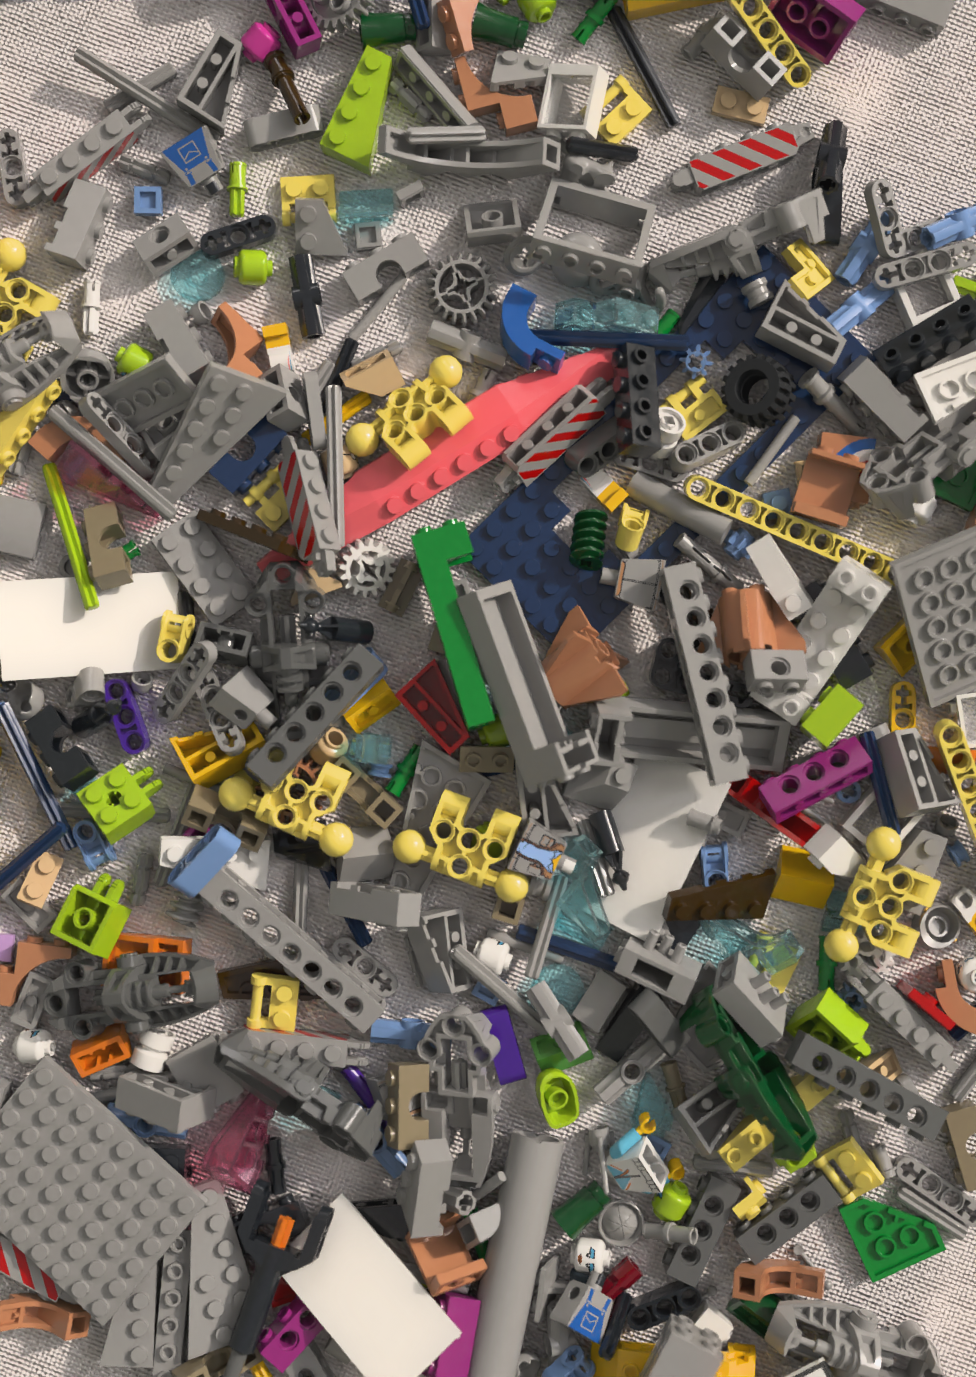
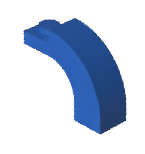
M513 283L505 296L500 318V337L504 348L516 363L527 370L530 369L534 362L541 369L558 374L563 365L565 351L539 339L531 332L527 321L534 312L537 295Z

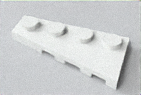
M976 351L914 374L913 381L934 426L976 398Z
M160 836L159 865L174 869L203 836ZM264 838L258 853L239 847L234 856L226 863L228 867L253 888L266 891L270 838Z

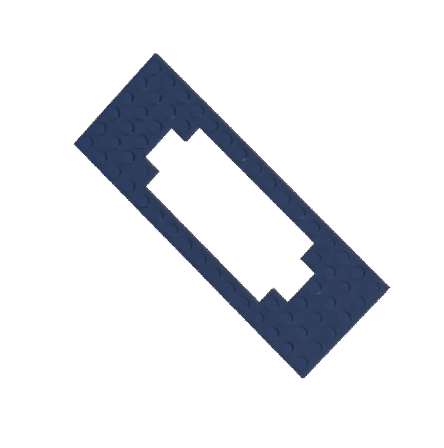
M764 245L757 250L762 271L745 279H742L740 276L736 277L733 274L719 288L684 334L689 336V349L692 352L696 350L698 344L701 345L705 342L722 360L743 342L756 356L757 354H763L776 360L794 378L792 382L796 384V391H793L792 394L796 396V400L789 405L792 407L790 413L786 411L783 414L786 417L782 421L777 420L776 425L770 427L715 481L740 493L749 487L744 482L745 478L791 414L798 417L800 422L767 468L826 410L825 406L816 404L813 401V396L806 389H801L798 386V382L803 374L814 367L755 337L773 299L750 310L748 306L749 300L747 296L742 294L741 288L759 278L765 277L768 290L772 291L775 296L784 280L788 281L794 276ZM815 296L808 300L809 306L820 317L823 316L826 319L832 314ZM849 331L843 336L847 341L835 365L828 373L819 370V375L827 383H832L835 387V394L838 397L843 392L839 388L842 384L837 377L856 358L862 355L868 357L873 363L876 361L874 356ZM655 351L657 388L683 363L679 358H686L688 355L686 351ZM615 398L604 409L606 414L574 444L615 416ZM566 452L528 487L522 483L469 535L474 553H471L473 561H470V563L492 585L508 580L512 581L525 619L551 645L569 611L577 605L581 607L592 628L599 633L629 605L613 598L615 586L599 583L602 568L597 571H585L573 566L569 561L570 548L552 530L571 511L553 493L573 472L565 464L564 457ZM720 491L715 497V502L719 506L724 505L728 500L726 491ZM674 522L637 559L666 560V568L682 553L673 546L675 540L684 532L693 541L699 534ZM608 549L604 553V558L600 561L603 562V567L618 570L620 560Z

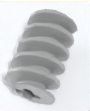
M174 891V894L180 899L179 901H170L169 904L176 909L175 911H166L165 914L175 922L196 928V925L192 922H198L201 918L196 912H202L205 908L200 903L203 902L200 898L201 895L198 893L195 897L189 899L179 891Z

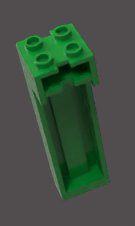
M450 519L442 522V527L431 530V527L427 526L415 530V535L411 536V543L467 731L494 724L495 718L472 641L456 599L458 595L450 572V567L473 561L471 553H474L465 521L458 522L457 519Z

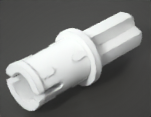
M84 280L83 304H80V308L83 309L82 332L90 336L98 334L99 311L102 310L100 305L101 282L97 280L93 284V280Z

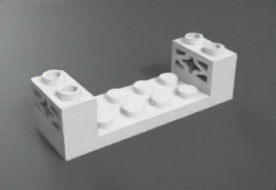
M844 556L814 601L813 607L808 610L796 628L805 640L807 654H804L809 680L801 692L793 695H787L784 692H771L768 694L751 692L750 696L796 726L893 587V584L850 556Z

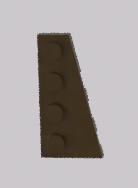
M212 508L211 512L199 509L196 519L286 556L288 555L307 564L309 561L299 558L297 547L288 544V537L273 532L269 536L266 534L267 529L252 523L251 528L246 527L247 521L235 516L228 520L226 519L227 514Z
M773 868L764 869L762 874L754 876L752 873L740 875V879L727 882L726 879L715 881L713 885L702 887L700 884L668 892L662 916L665 921L764 919L777 873Z
M276 959L218 970L217 972L223 999L252 1000V973L289 975L283 969V965ZM307 963L305 965L308 971L315 972L319 970L318 965L315 963ZM331 980L325 983L326 986L333 989ZM300 981V1001L322 999L318 994L312 995L305 989L304 983ZM264 986L263 998H271L272 986Z

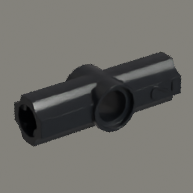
M840 120L825 123L822 131L821 143L815 161V167H818L815 187H821L822 194L829 195L834 191H838L841 183V175L848 154V147H845L848 128Z
M296 254L288 258L293 287H291L295 310L298 311L302 339H317L326 336L321 312L323 305L318 282L316 283L312 255Z

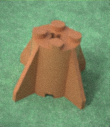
M753 584L749 588L738 590L736 588H725L721 591V597L718 599L710 621H713L716 626L717 636L714 637L716 647L721 649L723 664L731 668V663L737 665L738 670H743L742 662L750 649L804 650V654H807L805 640L791 621L787 619L772 595L765 591L764 585ZM702 641L699 645L697 653L704 652L705 647Z
M578 605L569 611L545 658L541 661L555 701L564 709L620 697L628 691L618 673V670L630 663L628 658L614 652L607 641L602 643L596 638L600 633L592 628L581 607Z

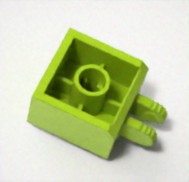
M837 684L834 689L829 685L818 699L820 705L816 709L811 706L799 721L802 723L800 731L824 751L864 706L840 684Z
M121 763L76 793L82 806L110 845H113L156 814L148 798L163 788L162 781L160 779L154 780L142 789L139 786L154 774L151 767H145L131 776L123 763Z
M103 873L92 890L79 884L73 886L50 933L91 954L108 959L132 909L118 903L122 891H124L125 882L117 879L109 888L112 876Z
M830 988L825 989L799 1005L785 1027L794 1038L798 1030H801L858 1062L861 1057L866 1058L871 1054L870 1045L862 1038L869 1024ZM821 1055L816 1056V1058H817L820 1062H822V1056H821Z

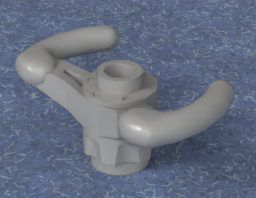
M644 262L641 264L635 288L609 281L600 283L599 278L589 277V288L594 295L602 297L612 293L619 294L625 300L636 301L647 315H658L666 305V294L663 287H657L654 290L656 303H653L645 285L648 273L647 265Z

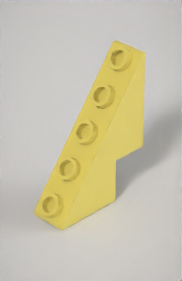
M55 380L42 393L18 410L0 412V482L8 467L15 462L20 449L31 438V433L38 423L45 418L48 408L60 396L62 388L59 380Z
M806 1072L805 1076L797 1074L790 1077L807 1112L835 1090V1087L832 1085L827 1090L813 1082L815 1076ZM751 1114L741 1120L717 1152L735 1173L774 1141V1136L765 1125L761 1126Z

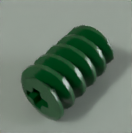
M585 509L576 513L573 519L574 525L572 528L573 534L571 536L572 544L570 545L569 561L578 569L597 571L603 567V562L600 560L604 558L602 550L605 548L603 541L606 539V533L604 532L607 530L605 522L608 520V515L601 510Z

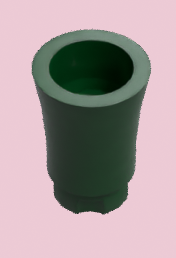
M478 2L471 30L472 41L523 49L529 22L519 20V17L502 13Z
M368 12V16L360 15L359 32L362 51L365 50L367 45L376 48L416 40L415 22L412 13Z
M593 1180L587 1187H582L572 1197L553 1208L550 1213L566 1234L575 1241L583 1229L604 1210V1206L611 1202V1199L608 1195L604 1194L602 1187Z

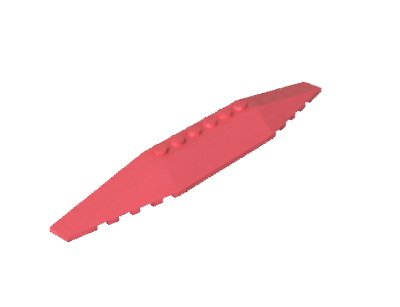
M595 347L583 354L568 357L567 360L563 361L562 368L558 374L540 369L517 376L516 379L494 385L465 403L474 419L453 437L443 428L437 427L431 435L422 439L431 450V454L411 471L390 451L358 469L344 484L345 546L355 542L357 538L360 539L392 522L502 454L575 385L587 387L594 379L599 377L606 381L614 377L611 364L612 353L618 348ZM292 530V533L287 536V543L297 547ZM271 549L257 562V566L263 572L270 562L296 561L297 559ZM299 561L304 567L313 564L312 561H308L307 564ZM281 567L277 569V576L280 580L291 576L287 568Z

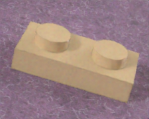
M718 85L710 115L763 127L771 98L763 96L757 102L748 92Z
M44 852L32 863L16 900L42 910L65 859L49 852Z

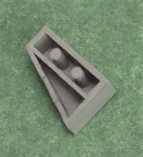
M785 279L778 289L755 337L828 373L835 365L847 340L823 316L820 317L809 306L810 303L805 298L802 299Z
M860 355L837 377L842 384L839 387L840 390L849 399L854 397L860 403L857 408L867 418L872 416L878 422L875 427L885 437L890 435L905 443L929 420L924 413L920 414L909 403L911 400L905 394L902 396L891 384L892 381L868 357Z
M446 1138L414 1141L411 1153L407 1155V1165L401 1174L400 1187L396 1189V1200L402 1206L411 1239L443 1235L440 1214L446 1213L447 1205L442 1203L443 1192L449 1191L453 1158Z

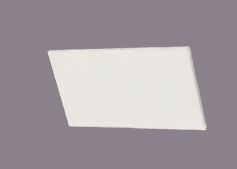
M173 571L133 574V583L103 591L95 581L93 584L99 600V607L90 611L84 608L75 577L0 581V658L2 681L78 676L80 670L86 667L101 668L104 674L177 669L180 663L161 661L157 656L156 648L164 612L172 610L173 614L179 615L178 578ZM174 644L169 648L171 658L175 656L177 651Z
M635 758L633 764L638 766L631 788L628 794L612 810L625 850L622 855V869L629 873L627 890L623 891L619 885L613 883L614 870L605 860L615 893L607 897H600L588 859H586L566 901L645 941L650 930L653 929L660 933L665 923L662 912L667 893L682 888L708 834L707 831L686 825L690 810L693 808L714 817L718 814L732 784L724 783L710 786L707 772L688 763Z
M341 1193L329 1205L335 1211L319 1258L302 1268L282 1275V1277L364 1377H418L453 1341L460 1337L462 1332L345 1194ZM311 1224L290 1244V1246L300 1249V1253H302Z

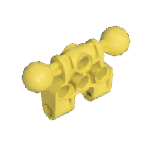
M14 238L0 239V336L18 326L21 322L22 314L28 313L36 318L41 316L40 311H56L61 302L57 297L23 277L5 281L9 272L20 270L25 265L27 259L24 245ZM19 286H24L26 288L25 295L22 298H15V289ZM6 309L12 310L13 315L10 321L2 322L1 313ZM31 346V350L22 354L25 362L32 353L33 346Z
M450 355L439 356L430 364L429 376L421 382L416 378L412 381L410 387L406 386L405 388L394 390L389 395L385 407L375 411L377 418L372 423H358L350 427L345 437L348 450L358 457L369 456L378 448L379 436L382 434L381 437L389 451L409 471L415 468L431 454V450L422 439L431 435L435 428L441 427L453 437L474 419L465 404L449 390L457 386L462 379L463 371L460 362Z
M274 750L269 754L268 759L274 763L280 762L284 757V753L280 750ZM326 761L316 783L313 786H309L301 779L292 778L293 769L273 792L259 780L261 788L265 793L263 797L254 794L250 783L241 777L228 778L221 784L218 792L219 801L229 811L237 812L245 808L256 812L255 818L304 841H306L308 836L318 840L322 851L331 857L344 856L353 846V833L345 824L334 822L325 826L316 822L317 817L335 812L352 774L348 770ZM296 784L303 785L305 788V794L300 799H293L290 794L291 788ZM319 796H327L330 799V806L324 811L318 810L315 806L316 799ZM285 809H289L293 813V820L287 825H283L279 821V814Z
M445 789L429 827L437 848L427 845L425 838L416 830L408 829L401 831L394 838L392 845L393 854L402 863L414 864L420 860L431 864L430 869L478 888H482L483 884L495 888L497 896L508 903L519 902L528 893L529 882L524 873L510 869H504L501 872L490 869L491 864L509 857L522 821L520 816L496 808L486 833L481 834L477 829L465 828L463 824L471 798ZM442 823H447L451 827V834L445 839L438 835V827ZM469 832L475 834L477 838V843L473 848H467L463 844V837ZM493 842H498L503 848V852L498 858H493L488 851L490 844ZM458 858L464 859L467 863V870L463 874H458L453 867L455 860Z
M878 827L872 830L867 837L866 848L870 856L866 865L860 864L855 878L848 889L847 897L839 914L844 918L841 926L830 931L824 941L825 953L835 962H848L858 953L859 942L855 933L859 925L862 926L867 940L872 945L902 957L910 958L920 932L896 922V919L901 915L903 903L906 900H911L931 908L941 881L900 864L882 871L885 861L895 858L900 852L901 839L892 828ZM903 873L905 876L903 884L894 886L892 882L894 876ZM863 888L868 889V897L863 901H858L856 899L857 892ZM887 899H893V908L889 911H883V902ZM878 924L883 925L884 930L882 934L872 936V928Z

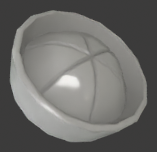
M624 1200L613 1201L600 1212L597 1221L598 1231L603 1240L610 1245L616 1247L630 1246L642 1235L644 1217L640 1209L633 1203Z

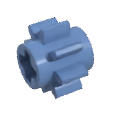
M699 344L696 347V351L692 352L691 349H688L686 351L688 353L687 357L679 358L681 362L686 364L682 372L692 371V379L696 378L699 371L706 376L707 371L704 368L706 365L711 366L714 364L711 361H707V356L711 351L700 352L701 345ZM693 354L696 357H703V360L700 362L702 365L700 369L697 366H690Z
M741 527L737 531L730 529L724 539L726 545L723 547V550L737 561L741 557H745L748 560L750 555L746 547L756 539Z
M843 982V988L840 991L835 990L834 992L857 1013L861 1008H867L863 998L856 992L857 989ZM847 996H848V997H853V996H854V997L856 998L854 1002H853V1001H849V1002L846 1001Z

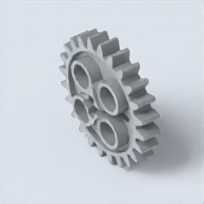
M305 0L316 25L323 31L328 30L330 33H334L335 29L342 33L344 26L351 30L352 22L355 20L360 24V15L368 16L369 13L366 8L368 6H375L372 0Z

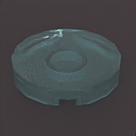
M200 249L172 267L170 279L174 289L183 299L192 303L199 301L207 302L221 292L225 283V271L219 259L211 260L206 258Z
M554 963L542 967L539 978L532 980L531 988L545 980L558 1002L563 1004L569 1015L572 1014L584 996V984L579 973L571 966L563 963Z

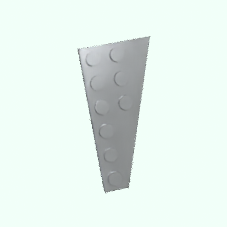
M209 361L149 484L169 502L174 504L287 395L286 388Z
M422 739L402 831L408 829L416 830L425 838L427 845L437 848L429 827L444 790L448 789L471 798L463 823L465 827L492 780L479 772H459L458 759ZM442 823L438 827V835L443 839L448 838L451 834V827L447 823ZM396 858L390 885L422 893L423 896L437 872L430 869L431 864L420 860L414 864H405Z
M218 1176L192 1184L209 1201L191 1221L188 1360L228 1346L251 1282Z

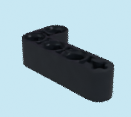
M665 638L657 643L649 671V681L656 688L688 695L687 690L681 685L683 673L682 669L678 667L679 657L674 638ZM666 642L673 644L675 647V653L671 658L664 657L661 652L662 645ZM661 668L665 669L669 674V679L664 684H659L655 680V673ZM700 673L704 680L708 681L711 675ZM729 680L731 685L729 691L740 692L742 688L743 694L747 695L746 699H742L740 703H738V698L734 696H728L729 701H732L735 707L745 708L752 704L754 698L750 696L751 692H747L746 684ZM708 693L706 700L717 703V697H712Z

